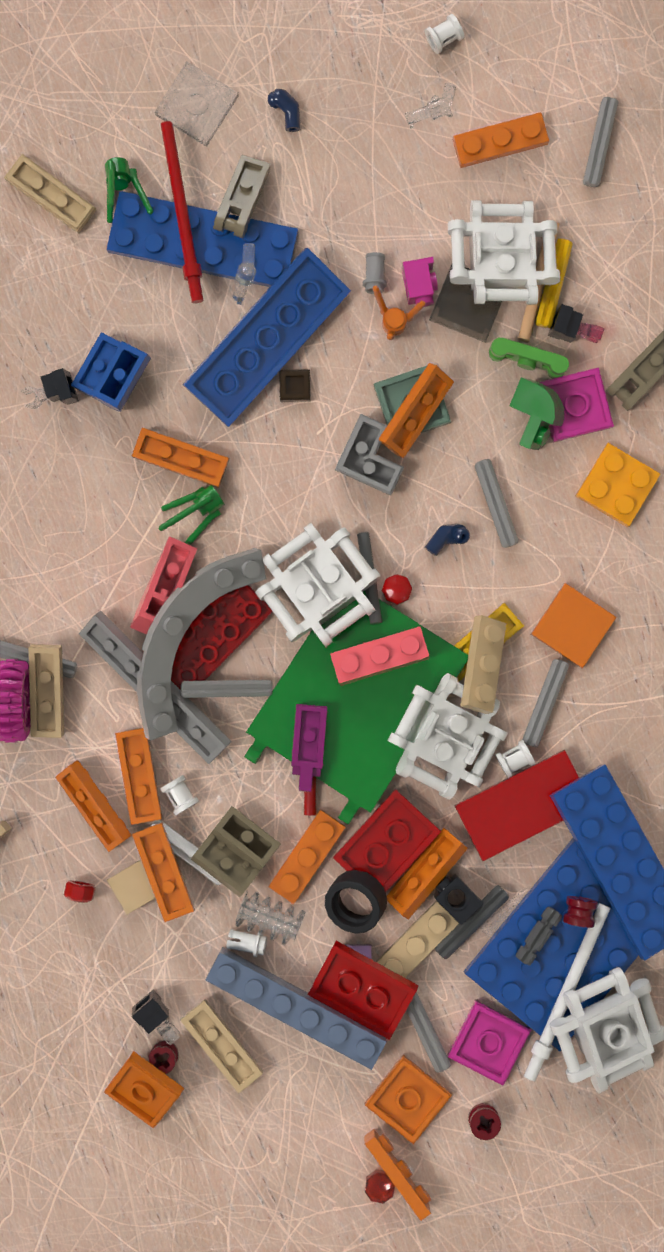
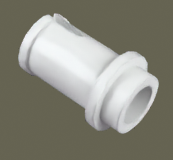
M230 929L228 937L241 941L227 940V949L253 953L254 957H257L258 954L264 955L267 937L262 936V932H258L256 935Z

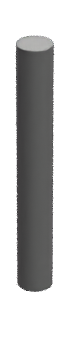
M369 532L357 534L359 552L370 567L374 569ZM374 583L365 590L367 599L376 610L369 615L371 625L382 623L377 583Z

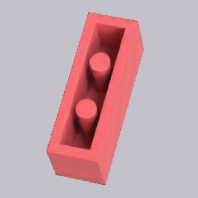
M421 627L330 653L340 686L429 659Z

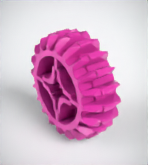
M18 659L0 661V741H5V743L25 741L31 727L29 665L26 661Z

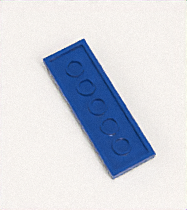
M119 191L106 249L107 252L182 268L185 263L174 202L147 197L153 209V214L150 215L147 213L139 195ZM187 205L196 260L201 265L202 273L270 287L292 263L298 236L297 228L250 219L245 237L240 238L234 236V232L225 229L221 232L213 229L217 211ZM229 214L228 218L238 220L239 216Z
M305 248L182 385L220 421L229 427L351 290L309 248Z
M602 764L552 793L550 797L639 957L642 960H647L664 949V868L606 764Z

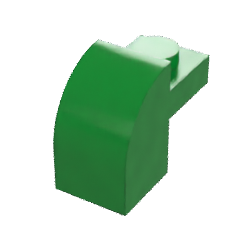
M521 377L509 406L530 415L519 445L528 449L539 450L541 446L546 444L550 436L549 425H563L564 406L559 395L553 389L534 380Z

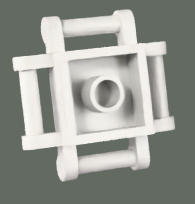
M471 200L470 222L460 219L448 222V234L451 235L453 267L450 270V282L453 284H471V290H474L475 304H485V301H526L527 305H537V285H554L560 282V271L556 267L555 235L558 233L557 222L546 220L541 223H533V201H523L522 204H482L481 200ZM481 216H521L522 223L482 222ZM463 236H469L471 270L465 269ZM536 237H543V271H536Z
M310 523L304 527V532L270 556L268 553L263 557L264 564L275 578L262 585L255 593L260 600H265L286 629V636L291 642L296 641L313 629L324 646L327 647L333 642L332 638L365 614L369 616L376 611L363 594V591L376 583L381 578V575L376 569L370 567L350 540V533L345 527L339 529L328 540L324 541L313 524ZM309 542H314L317 548L304 554L289 565L288 569L284 572L280 570L279 564ZM340 546L362 575V579L355 583L332 552L336 547ZM280 588H283L305 618L300 624L297 625L276 596L275 592ZM357 600L359 604L323 629L321 626L323 623Z
M449 673L442 677L434 694L418 685L415 686L412 692L414 696L395 733L391 732L387 740L405 749L396 767L398 775L404 778L411 777L439 791V795L448 800L455 795L460 778L480 788L483 782L482 776L500 740L504 741L508 734L489 723L491 717L497 713L500 707V701L496 698L493 713L484 714L478 712L477 716L446 700L450 693L462 698L464 687L463 684L457 682L458 680L455 676ZM484 731H485L486 733H488V734H490V735H489V737H488V739H487L485 745L483 746V748H482V750H481V752H480V754H479V756H478V758H477V760H476V762H475V764H474V766H473L471 772H468V771L465 770V768H466L467 764H469V765H472V764H473V762H474V760H475V758H476V756H477V754H478V752H479V750H480V748H481V746H482V744H483V742H484V740H485L483 737H481L482 734H483ZM417 756L447 771L444 780L415 766L414 761Z
M616 967L609 971V975L576 991L570 989L563 993L564 1001L571 1015L554 1019L550 1022V1028L553 1035L557 1036L567 1065L565 1072L569 1082H580L591 1076L592 1085L600 1094L608 1090V1085L641 1069L646 1071L654 1067L651 1053L655 1052L653 1045L664 1040V1027L659 1023L650 995L652 988L648 979L641 978L635 980L629 986L622 969ZM615 986L617 993L584 1009L582 1008L581 1002ZM572 1030L574 1031L579 1049L585 1055L587 1061L583 1064L578 1062L569 1032Z

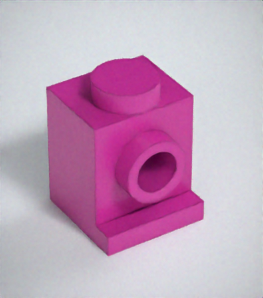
M433 256L402 263V275L408 305L417 304L420 301H425L424 307L434 304L433 291L438 290L435 272L430 273L434 265Z

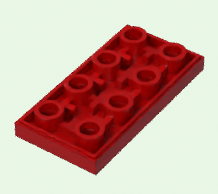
M249 585L232 590L210 603L193 620L179 643L172 666L171 681L180 690L183 681H206L273 612L264 600H260Z
M562 750L516 773L510 778L455 804L454 806L481 860L485 861L564 821L550 795L578 779L579 776L566 751Z

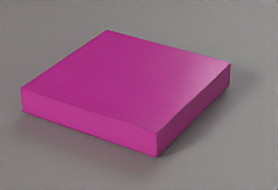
M599 367L539 382L553 389L559 395L564 406L563 425H549L553 443L614 427Z
M475 1000L447 1056L503 1086L531 1029Z

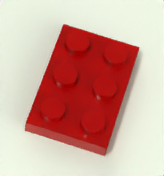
M395 789L338 850L333 859L346 871L358 870L369 873L381 883L386 892L441 833V830Z
M336 940L307 995L390 1040L419 985Z

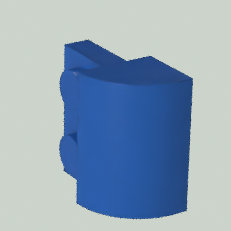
M101 332L71 386L100 401L103 405L121 412L151 357L147 353Z

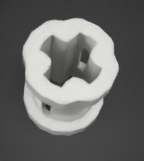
M453 14L447 16V20L436 27H428L424 31L429 45L436 54L441 53L442 48L455 40L460 41L465 37L458 19Z
M523 740L518 742V746L501 754L499 752L495 754L507 778H510L513 772L528 764L530 766L535 765V761Z
M184 775L160 788L162 793L167 794L174 806L173 813L175 816L199 802L198 798H194L186 786Z

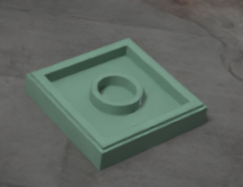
M427 366L373 384L387 425ZM444 399L421 433L451 423Z

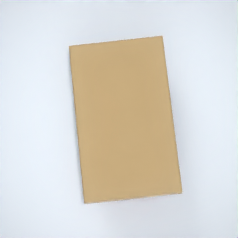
M142 860L107 879L108 884L127 915L155 899Z

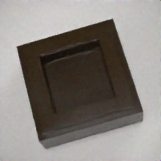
M310 369L280 370V402H311Z

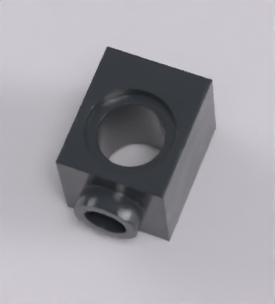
M456 874L451 878L446 875L435 888L437 890L434 894L435 899L460 925L465 923L484 904ZM454 889H460L464 892V900L458 905L448 902V894Z

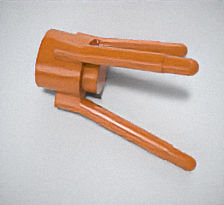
M373 286L374 296L380 308V313L383 315L382 326L387 333V339L391 341L394 339V336L403 333L406 323L413 320V317L425 306V301L417 303L408 313H404L399 308L388 309L379 287Z

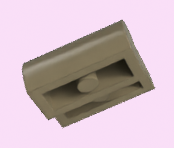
M231 806L192 856L191 860L238 897H241L281 844Z

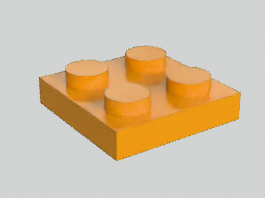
M607 443L575 496L622 525L629 527L659 478L660 473L612 444Z

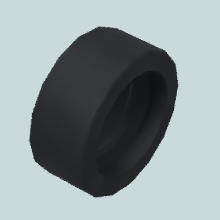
M353 870L344 872L336 878L325 895V909L328 917L342 930L355 934L365 933L374 928L387 908V895L384 887L375 877L363 871ZM351 888L363 893L371 903L372 912L369 915H359L348 910L342 903L340 897L341 890Z

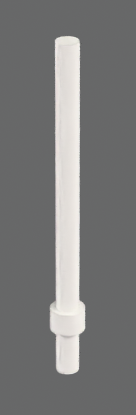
M601 903L598 904L593 916L595 926L587 929L543 1033L532 1047L531 1052L533 1055L524 1074V1077L531 1081H536L544 1060L549 1059L553 1050L551 1044L555 1035L551 1031L550 1022L563 1017L568 1006L564 1001L563 993L570 989L575 991L611 909Z

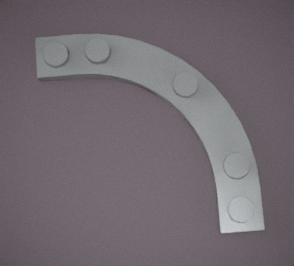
M253 548L227 556L198 570L195 573L196 576L190 579L182 588L178 587L175 589L155 616L142 646L144 654L141 670L137 673L139 710L145 737L150 741L178 731L171 695V674L175 654L186 630L198 614L220 596L237 588L266 579L260 549Z

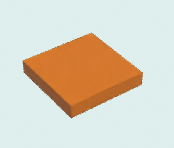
M564 583L530 635L578 667L583 668L616 619V616Z
M133 1051L109 1083L104 1093L146 1124L155 1128L179 1098L184 1087Z
M402 1055L366 1100L365 1106L414 1145L450 1099L452 1093L405 1055Z

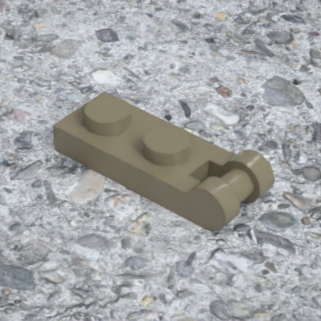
M241 155L215 217L213 229L221 232L225 229L234 232V236L245 237L249 221L270 173L271 163ZM229 214L239 215L238 220L228 218Z
M664 330L606 390L612 397L616 395L623 402L622 406L627 411L664 374ZM628 380L637 387L633 393H630L623 386Z

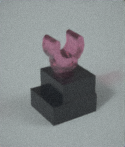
M561 304L555 312L548 336L571 343L578 334L590 342L597 343L598 340H601L604 328L581 323L582 313L573 311V307Z

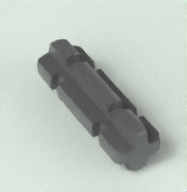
M551 907L545 909L541 915L543 919L541 922L537 921L525 940L526 945L521 946L516 953L518 960L530 966L537 957L535 953L541 951L553 932L552 927H556L562 919V915Z

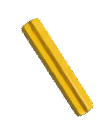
M560 238L555 244L556 267L560 271V282L554 285H545L535 322L539 327L550 328L552 326L573 246L570 240Z

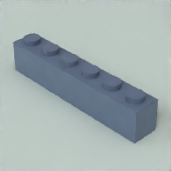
M224 947L220 950L205 979L207 982L371 1070L387 1042L385 1037L307 995L308 992Z

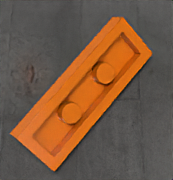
M541 112L454 135L452 139L460 168L542 147L549 143Z
M429 363L378 440L394 454L404 458L454 381L437 365Z
M143 427L132 453V457L217 488L220 487L229 462V458Z
M144 729L115 733L131 825L163 819L150 742L145 737Z
M78 760L70 764L55 777L108 852L132 836L123 820L118 817L108 803L106 796L101 793L88 771L83 768Z
M320 809L268 887L294 904L346 826Z
M163 822L133 833V839L164 922L194 912L195 908Z
M443 828L441 833L431 842L389 892L387 901L403 917L409 920L466 852L468 847L447 829Z
M375 1129L371 1130L364 1136L366 1147L420 1221H422L431 1214L429 1206L431 1198L421 1184L416 1187L410 1179L413 1175L410 1168L403 1159L397 1161L391 1152L394 1150V1147L386 1135L382 1134L379 1136Z

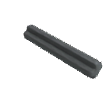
M495 886L481 900L484 904L462 925L458 924L435 947L436 952L442 958L448 959L508 900V893L501 886Z

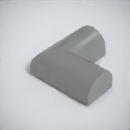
M360 414L335 471L391 496L404 467L376 455L381 445L378 439L387 425Z

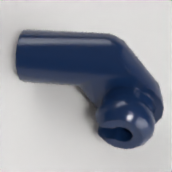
M275 89V91L270 92L267 97L268 104L275 109L279 107L285 113V130L288 132L299 131L300 112L298 102L285 89Z
M461 524L442 525L424 548L434 556H437L445 544L467 543L470 539V532Z

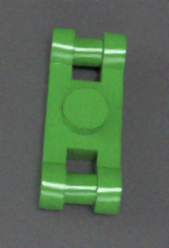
M496 338L489 349V357L493 361L499 362L506 358L518 362L517 366L523 369L535 370V367L547 371V374L552 379L562 377L569 367L568 359L562 355L506 338Z

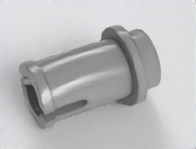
M372 252L366 254V279L363 281V286L367 293L374 294L373 286H378L381 293H383L384 288L387 286V282L384 280L385 255L382 253Z

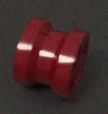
M567 896L568 912L564 915L563 922L574 926L593 928L595 926L593 912L598 907V901L578 896Z
M487 1103L477 1104L470 1110L468 1121L474 1136L480 1140L495 1138L501 1130V1121L497 1110Z

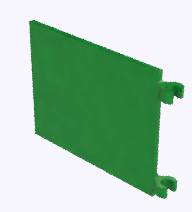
M379 599L382 623L371 625L369 616L365 614L332 638L333 642L327 647L324 646L312 629L273 689L272 695L268 697L246 733L255 738L254 743L244 756L246 759L256 764L265 748L269 747L292 762L296 704L327 706L323 768L321 769L320 777L316 778L348 798V803L338 817L347 824L351 822L360 807L370 813L372 812L396 774V767L405 749L387 740L391 732L395 733L414 696L412 692L415 686L418 685L434 694L445 674L449 673L457 678L468 661L466 653ZM357 600L353 601L321 626L323 629L327 628L359 603ZM421 627L429 653L428 660L342 686L339 685L330 653Z

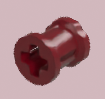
M159 1041L154 1045L148 1056L149 1063L163 1073L168 1074L173 1070L178 1060V1048L171 1041ZM165 1052L170 1055L168 1060H163L162 1062L157 1059L159 1054L163 1055Z

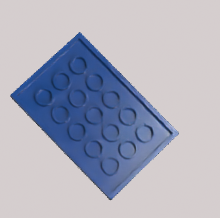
M574 838L570 840L463 971L540 1036L543 1033L588 929L587 927L574 926L563 922V917L568 912L567 896L593 899L598 901V904L601 903L611 908L575 991L609 975V971L616 967H620L625 973L639 956ZM551 907L562 915V919L556 927H552L553 932L541 951L535 953L537 957L530 966L518 960L516 953L521 946L526 945L525 940L537 921L541 922L543 919L541 915L545 909ZM612 988L581 1002L582 1008L584 1009L604 999ZM568 1007L563 1017L571 1015ZM573 1030L569 1032L570 1038L574 1035ZM555 1035L551 1045L558 1051H561L560 1044Z

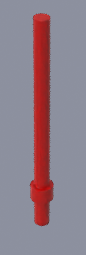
M165 121L160 125L185 263L182 267L184 280L188 281L191 303L197 304L204 301L200 278L203 277L201 265L196 260L173 123Z

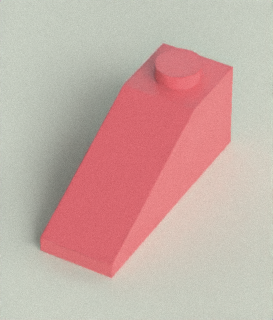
M170 536L168 537L140 600L130 628L147 635L155 616L164 602L175 589L183 587L197 548Z

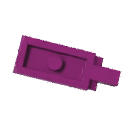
M296 704L291 767H293L292 775H300V792H311L312 777H320L321 769L323 768L327 706Z

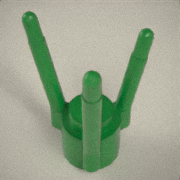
M114 157L107 160L105 163L107 222H113L115 190L126 189L131 181L147 213L153 214L150 202L139 182L137 170L129 168V163L125 158Z
M212 485L206 489L201 487L191 494L163 505L161 510L167 511L192 500L194 503L161 524L159 530L164 531L196 510L202 516L208 513V516L184 542L191 545L206 527L221 515L219 509L225 505Z

